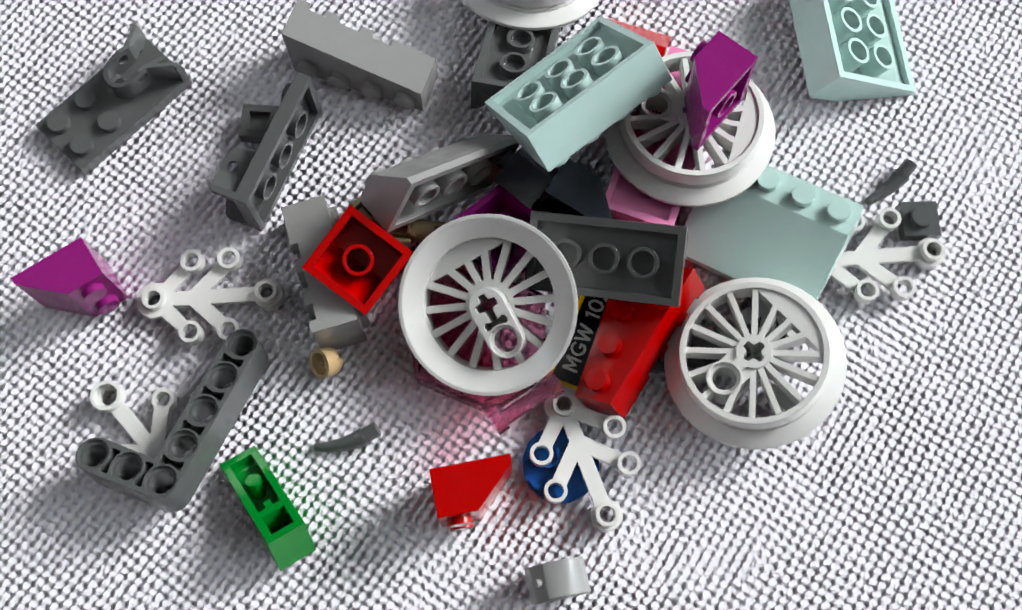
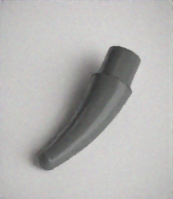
M906 158L897 169H894L882 186L864 200L865 204H873L897 191L910 180L909 177L915 171L917 165Z
M373 422L339 439L315 443L313 448L315 451L321 452L354 450L369 445V442L381 436V432L376 423Z

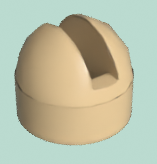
M333 347L313 350L310 355V365L313 373L320 379H325L339 373L344 363L342 358L339 359L340 352Z

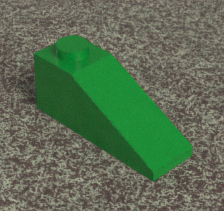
M256 446L220 464L230 485L280 571L316 550L305 522Z

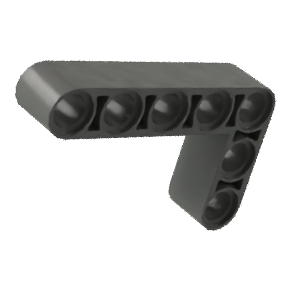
M240 329L227 337L155 458L104 438L95 437L86 440L78 448L75 454V461L78 467L99 485L163 511L177 512L185 508L191 501L267 368L269 357L256 334L248 329ZM233 382L230 386H228L227 388H224L225 385H227L228 383ZM214 415L210 420L204 422L207 417ZM194 448L190 455L183 457L188 450ZM105 458V460L98 465V463ZM139 470L137 475L130 479L131 475ZM173 483L171 489L163 493V490L166 488V486Z

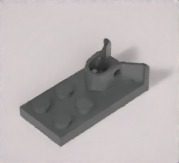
M489 21L471 80V108L478 109L486 105L484 103L486 100L553 52L557 46L561 27L536 31L519 30Z
M136 23L129 25L131 30L124 46L110 57L104 68L35 125L85 175H88L192 85L183 66L178 62H172L146 38Z
M297 72L292 82L285 85L281 94V104L277 112L269 116L265 126V135L258 149L244 144L235 146L221 161L217 174L212 182H209L208 188L212 193L226 198L225 213L229 219L261 232L263 231L322 113L310 76ZM232 163H237V166L230 172L228 166Z
M531 211L530 225L544 233L557 246L566 259L574 277L577 295L673 307L680 306L689 227L549 213V211ZM535 257L526 266L525 280L545 270ZM549 277L527 288L554 292Z

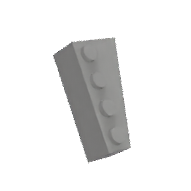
M304 0L296 1L281 33L295 71L308 75L311 79L317 77L329 81L333 86L340 89H347L348 87L361 91L365 96L372 99L383 98L393 101L404 109L411 110L415 108L424 111L438 77L436 58L395 40H391L388 45L374 33L375 31L361 26L360 30L356 31L342 24L340 16L329 11L326 12L325 16L309 10V2Z
M323 195L281 207L289 243L293 254L297 255L298 258L294 260L296 272L303 289L306 288V291L302 292V296L311 319L309 321L311 333L320 348L333 347L338 350L367 341L364 329L371 327L368 315L363 314L302 268L339 220L336 206L329 207Z

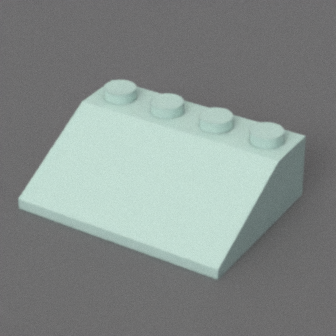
M789 0L809 97L840 102L910 96L916 93L894 0Z
M600 16L484 103L538 164L550 172L552 169L565 164L570 156L584 145L596 141L600 134L615 122L628 117L631 110L643 101L656 96L661 91V88L669 83L672 78L653 41Z
M724 149L723 153L728 159L730 152ZM767 165L757 181L738 196L715 205L693 207L684 225L689 227L685 259L729 280L749 277L780 280L802 289L818 300L857 228L864 206Z

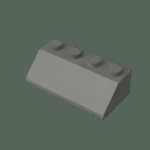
M478 134L468 139L465 137L460 138L452 145L441 149L435 147L425 155L414 159L412 157L406 158L393 167L376 169L367 177L366 186L360 196V201L379 225L388 233L494 188L497 184L494 180L501 172L497 167L498 163L510 149L516 152L520 144L512 135Z

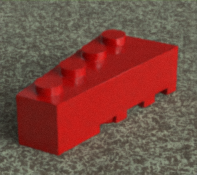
M684 267L679 307L608 299L575 393V397L587 408L609 416L618 415L625 419L650 378L648 374L658 358L662 359L667 351V343L678 326L681 327L688 316L687 310L695 298L699 299L705 289L694 268Z

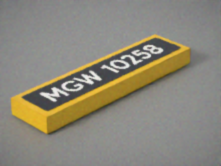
M580 296L578 300L577 323L571 343L558 364L547 374L545 378L546 383L556 387H569L575 391L577 390L608 301L607 298Z

